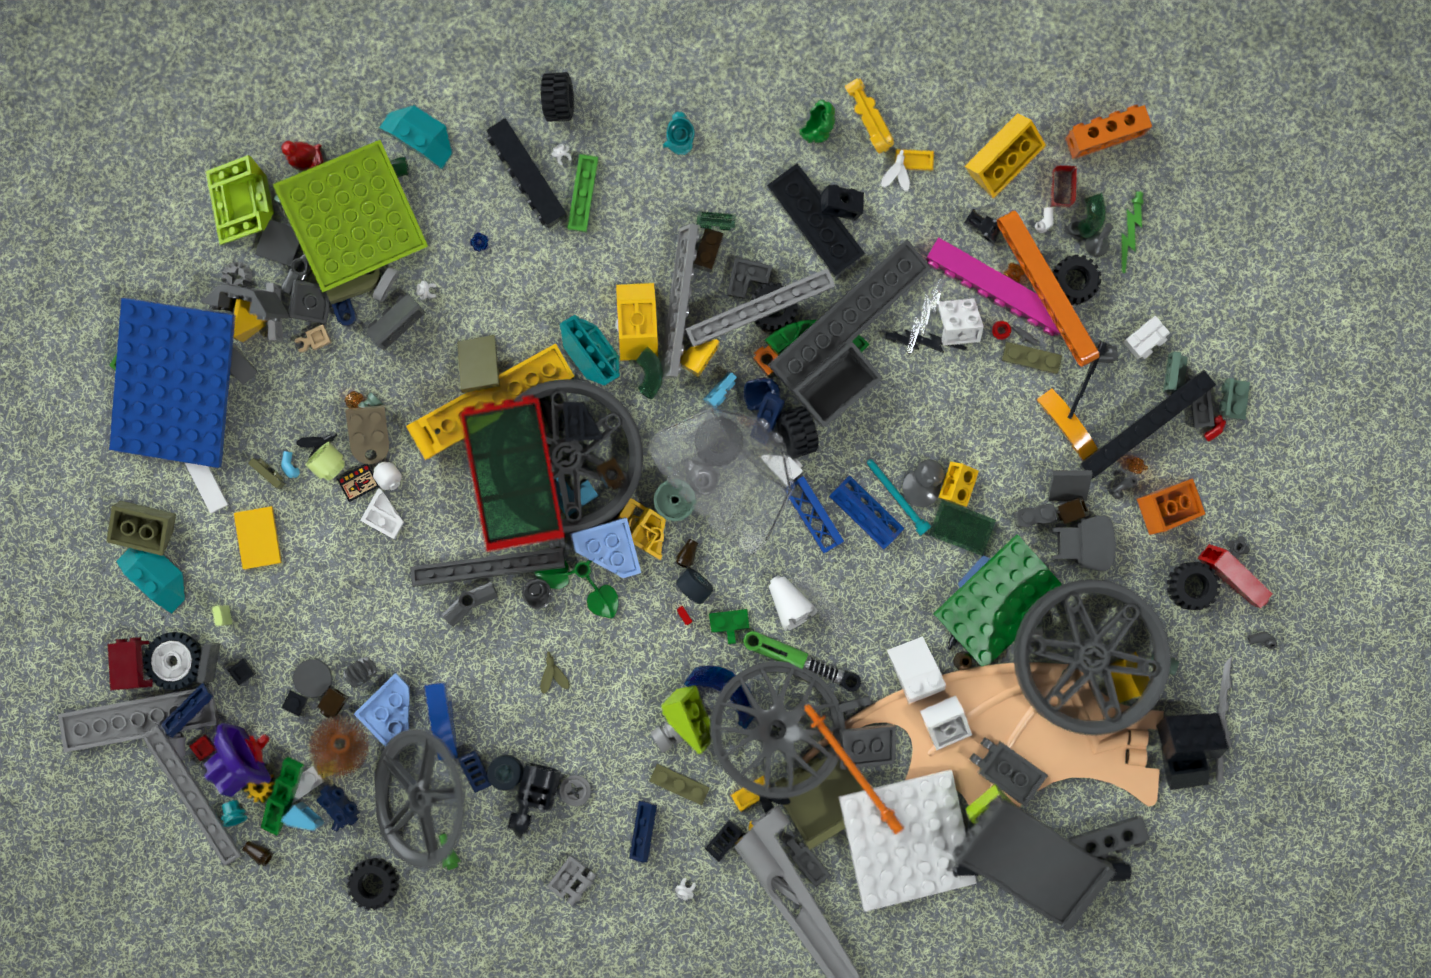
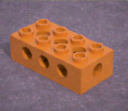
M1137 104L1128 107L1125 112L1115 111L1109 114L1107 118L1097 117L1091 120L1089 124H1077L1073 126V129L1069 131L1065 139L1072 159H1076L1144 136L1151 129L1152 124L1145 105L1138 107Z

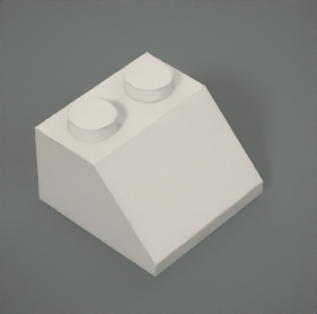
M956 696L920 711L936 750L972 735L965 713Z

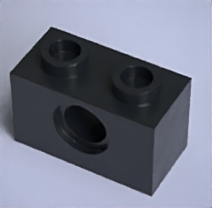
M828 185L821 193V214L854 221L863 214L864 192L853 188H841L838 185Z

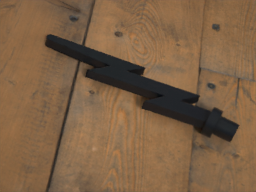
M906 329L907 337L898 334L897 331L885 333V339L892 340L893 343L899 342L916 350H919L917 345L919 343L944 353L941 347L943 345L942 337L929 333L931 339H928ZM961 344L944 345L964 351L967 350V347Z
M1100 341L1098 347H1096L1099 352V358L1092 361L1068 414L1067 418L1072 419L1079 400L1084 395L1100 356H1104L1106 353L1104 351L1107 346L1105 342Z

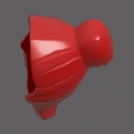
M285 141L282 144V153L286 155V160L294 169L306 171L323 164V156L320 150L321 144L312 146L306 142L293 143L292 141Z

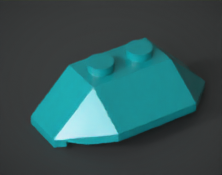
M415 105L389 112L379 129L443 169L452 155L446 125Z
M573 315L560 323L563 348L586 379L605 386L620 377L619 355L597 325L581 319L577 315Z
M128 548L116 561L123 574L150 600L172 614L185 600L183 572L165 555Z

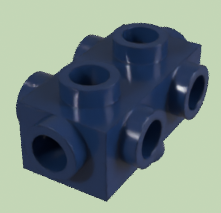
M328 784L320 791L321 796L316 801L334 820L331 828L333 831L338 832L340 828L343 829L347 824L351 827L359 819L357 815L360 812L357 809V805L344 795L342 788L337 787L335 784L330 787Z

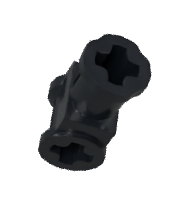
M973 209L964 223L978 229L976 233L988 242L995 244L996 237L1000 233L997 220L989 216L984 218Z

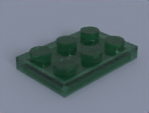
M941 500L928 536L983 556L996 520Z

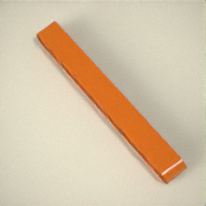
M1014 210L997 219V225L1076 362L1079 366L1083 367L1098 359L1099 352L1019 214Z

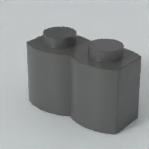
M1043 504L1035 508H1023L1013 513L1015 526L1019 528L1030 527L1035 524H1046L1057 519L1053 504Z

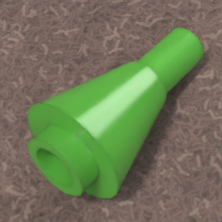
M446 833L439 835L441 845L447 840ZM454 850L442 862V867H447V871L459 867L458 863L461 862Z

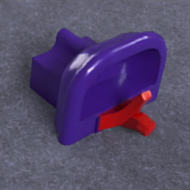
M221 723L217 727V733L214 737V746L217 753L204 763L208 771L204 775L205 779L216 786L219 794L233 797L247 783L257 785L263 782L269 783L271 777L264 766L262 749L270 741V737L264 734L256 741L253 735H247L244 728L229 723Z

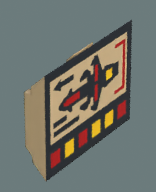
M364 464L337 478L349 502L380 487L373 478V471L369 464Z

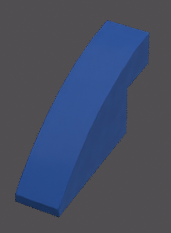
M444 682L425 685L432 734L437 736L447 746L454 759L458 758L453 708L452 700L448 701L447 684ZM437 753L439 761L443 760L442 757Z

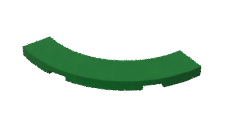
M804 320L786 325L773 332L764 341L776 354H779L816 320ZM860 335L852 341L861 353L870 345Z

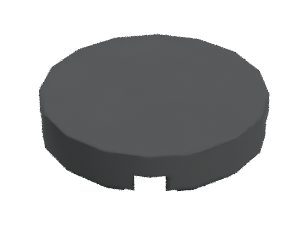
M318 659L303 661L297 666L293 674L294 686L300 694L306 697L315 698L321 696L328 691L332 684L331 670L325 662Z

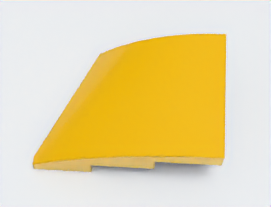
M630 498L616 519L626 517L634 545L661 560L662 542H664L663 531L666 519L652 509ZM635 507L644 510L640 517L633 515Z

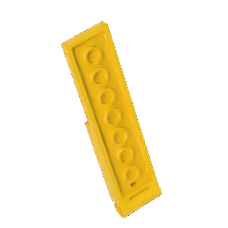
M555 343L499 374V387L467 392L410 423L406 428L423 458L427 460L465 439L460 412H464V407L475 406L476 409L484 408L483 404L495 402V406L502 405V400L515 399L526 390L538 384L554 380H571L575 376ZM503 411L467 418L470 436L498 421ZM436 429L440 430L439 434L435 433Z

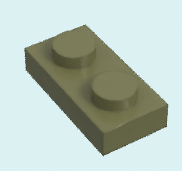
M252 458L248 462L251 467L276 489L281 490L285 485L282 481L284 477L277 471H270L268 469L269 464L262 458L259 460Z

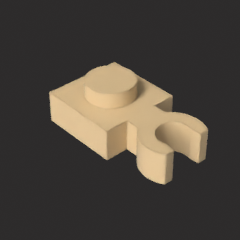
M324 325L305 332L307 338L299 337L294 340L297 344L300 342L304 343V347L298 349L301 353L306 352L310 346H312L313 350H317L332 343Z

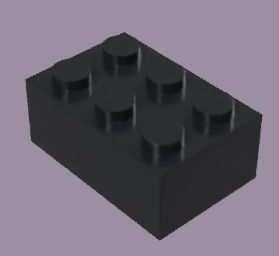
M1219 713L1165 716L1156 725L1166 762L1216 759L1229 750Z

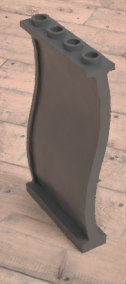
M999 794L989 802L987 810L977 818L974 827L967 831L965 839L955 847L952 854L957 865L961 864L985 877L1027 907L1061 925L1068 932H1070L1116 873L1111 863L1106 860L1102 861L1081 849L1036 817L1003 799Z

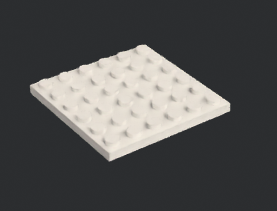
M952 770L873 788L885 806L895 811V816L905 827L896 835L893 834L887 823L880 819L881 812L865 790L839 796L861 902L865 912L977 884L975 876H957L956 878L952 873L953 867L958 866L954 861L953 851L958 844L962 843L966 834Z

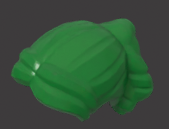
M819 100L810 109V119L799 130L802 139L808 143L827 141L835 125L834 106L830 102Z

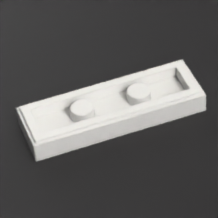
M185 463L211 514L229 505L209 466Z

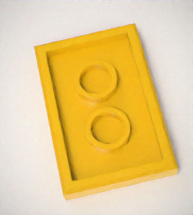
M273 506L234 513L243 570L282 563Z

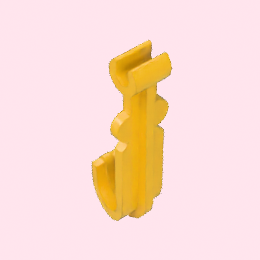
M857 78L845 86L846 91L857 102L854 110L857 114H862L861 120L870 135V140L879 154L887 152L894 145L893 137L879 110L873 108L876 105L875 99L867 97L863 90L865 89L861 78Z

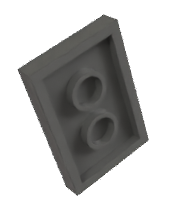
M889 724L840 730V745L857 768L896 764L895 725ZM840 758V768L843 770L848 769Z

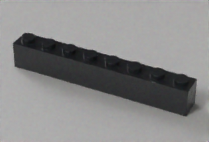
M1205 370L1200 371L1083 460L1078 466L1081 470H1092V479H1094L1211 390L1216 384Z

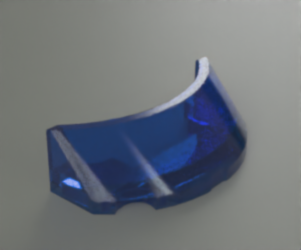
M699 666L693 669L683 684L685 686H708L721 692L724 686L736 675L732 671L718 666ZM740 685L729 699L733 704L752 708ZM735 710L739 715L737 724L742 726L743 729H747L754 717L745 712Z

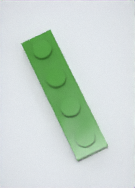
M579 154L568 230L587 233L599 160L596 156Z

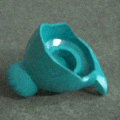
M677 111L673 114L672 120L666 129L667 141L663 143V148H669L677 155H686L692 150L695 128L691 121L687 119L685 113Z

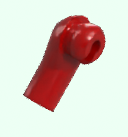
M1221 415L1214 418L1215 426L1203 434L1208 442L1219 436L1224 430L1226 420Z

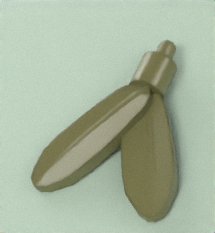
M547 652V667L540 684L541 692L544 694L549 690L553 678L562 688L569 689L567 677L554 664L553 656L551 657L550 652Z

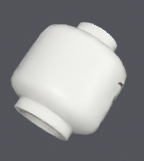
M384 461L374 468L373 478L382 490H394L400 485L402 475L393 463Z

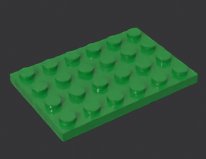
M1016 534L940 606L933 615L980 666L990 665L1015 641L1019 626L1031 606L1044 594L1063 584L1024 540Z

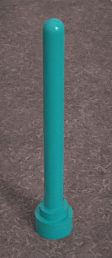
M869 459L867 465L916 524L915 531L920 536L932 527L928 521L925 522L924 519L921 520L874 460Z

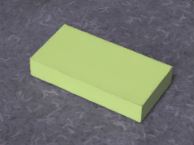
M229 605L214 606L212 608L216 626L232 624Z

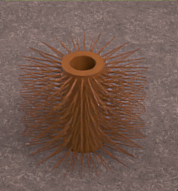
M338 714L337 725L335 716L333 720L330 717L332 722H323L326 725L322 724L320 730L317 728L316 732L314 730L315 735L312 734L309 744L313 743L311 746L315 748L312 749V761H315L316 764L322 763L319 770L323 767V772L328 765L325 771L326 774L332 761L334 763L335 760L333 773L336 765L337 776L339 766L340 778L341 769L342 774L346 771L348 775V773H352L348 771L357 769L358 763L361 764L362 762L363 764L370 746L367 744L365 732L363 742L362 727L358 728L360 722L356 726L355 722L349 730L353 722L352 719L345 732V720L342 728L341 718L339 727ZM341 744L343 749L339 750L334 745ZM362 745L364 747L361 750H358L360 748L358 746Z

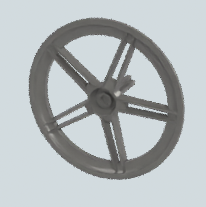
M410 729L400 732L385 746L376 767V817L382 835L395 855L413 867L429 868L446 860L459 841L465 817L463 781L453 755L437 736L421 729ZM413 743H422L424 748L416 781L397 760V756L407 746ZM436 752L446 763L454 787L437 790L430 789ZM390 773H392L408 794V801L393 818L388 799ZM448 799L456 800V803L436 802ZM431 806L456 807L452 830L445 843L438 848ZM410 809V811L399 821V819ZM416 813L426 853L419 852L410 847L398 832Z

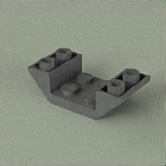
M220 284L202 299V303L209 305V309L233 311L236 299L251 301L249 314L257 315V319L280 322V318H289V314L275 292L246 286Z

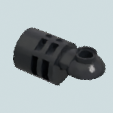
M525 763L516 802L519 803L517 813L511 812L508 829L513 830L519 839L522 838L524 833H528L531 823V815H528L530 807L541 810H551L553 807L561 775L560 770L539 764Z

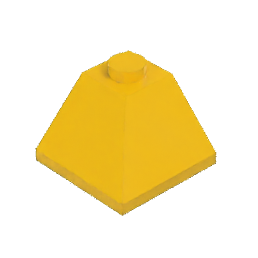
M236 299L233 339L245 342L264 328L268 321L257 319V315L249 314L251 302Z
M715 339L696 347H689L687 351L684 350L683 354L680 355L681 367L699 378L719 348V341Z

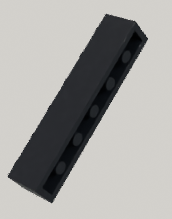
M506 118L486 130L489 135L486 137L492 147L496 146L499 150L496 153L502 163L506 161L509 167L506 170L512 179L516 177L519 183L516 185L522 194L526 193L529 197L526 201L531 209L534 210L536 208L540 214L537 218L542 226L546 224L549 229L568 217Z

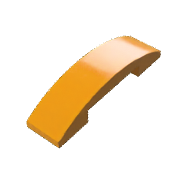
M1052 388L1037 399L1045 412L1051 416L1070 441L1071 446L1082 460L1098 450L1095 442L1077 416L1073 414L1072 419L1067 418L1070 408Z

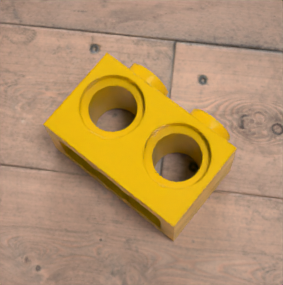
M950 461L938 498L955 505L967 507L979 471L965 464Z

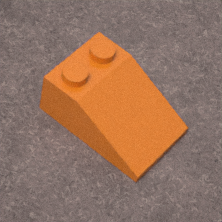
M1193 478L1137 498L1149 535L1165 532L1205 515Z

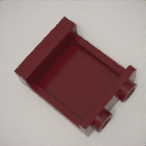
M142 637L129 638L130 642L126 638L115 639L116 643L107 644L110 690L153 687V680H144L142 645L149 644V640L142 641Z

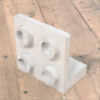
M975 299L938 302V309L944 326L941 339L943 345L981 341L984 326Z

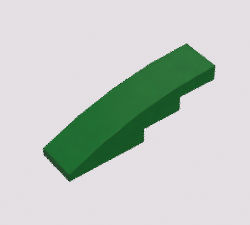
M290 757L284 759L280 776L275 780L272 795L267 799L261 824L262 829L276 836L279 835L284 824L281 820L290 810L302 776L304 764Z

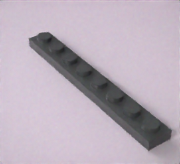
M562 547L410 567L411 583L413 587L560 569L565 568V557Z

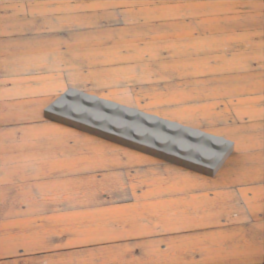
M692 223L679 229L659 378L662 379L678 377V374L681 372L680 355L684 351L682 340L687 328L685 318L689 314L687 303L692 293L690 281L694 276V268L692 266L697 255L695 244L699 239L698 225Z
M209 686V689L214 696L213 686ZM196 689L58 714L64 752L140 739L142 734L157 725H160L163 729L161 724ZM213 697L181 731L219 724L215 698Z

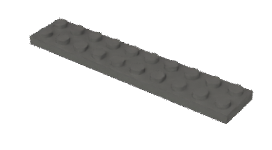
M904 240L772 360L768 366L792 393L796 387L853 341L925 275L931 267L909 240Z

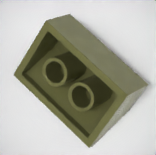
M119 501L112 505L106 542L164 555L174 531L176 514Z

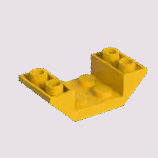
M654 283L616 285L620 361L658 359Z

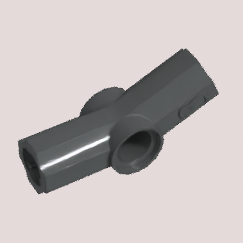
M305 254L292 261L291 269L280 288L281 290L291 294L293 280L305 281L306 277L311 273L312 269ZM304 263L305 270L299 273L298 265Z
M489 582L468 592H463L442 614L443 618L454 627L472 608L497 598L495 586L492 582ZM466 595H470L473 598L470 606L464 604L463 600Z

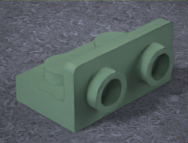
M1173 351L1168 354L1163 392L1173 393L1185 382L1188 357L1181 356V352Z
M1228 378L1226 382H1223L1221 393L1224 394V398L1219 404V412H1222L1221 416L1223 418L1246 419L1250 382L1234 380V378Z

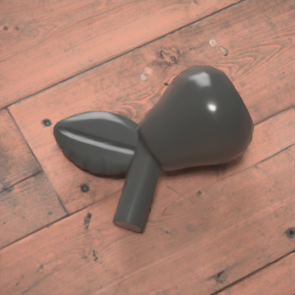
M1107 223L1102 232L1092 233L1086 238L1085 249L1088 254L1100 257L1107 253L1110 247L1108 235L1113 228L1112 224Z

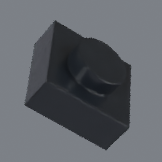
M245 658L228 669L238 685H242L256 674Z
M290 690L282 708L300 716L308 698Z

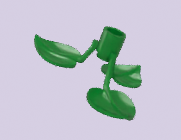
M566 561L565 568L534 572L537 578L545 580L552 589L566 587L569 584L568 575L576 573L578 577L587 579L595 589L587 598L589 610L597 616L609 619L614 618L619 604L618 595L613 587L603 585L598 589L590 578L592 573L590 563L593 561L579 562L575 569L568 572L569 565Z

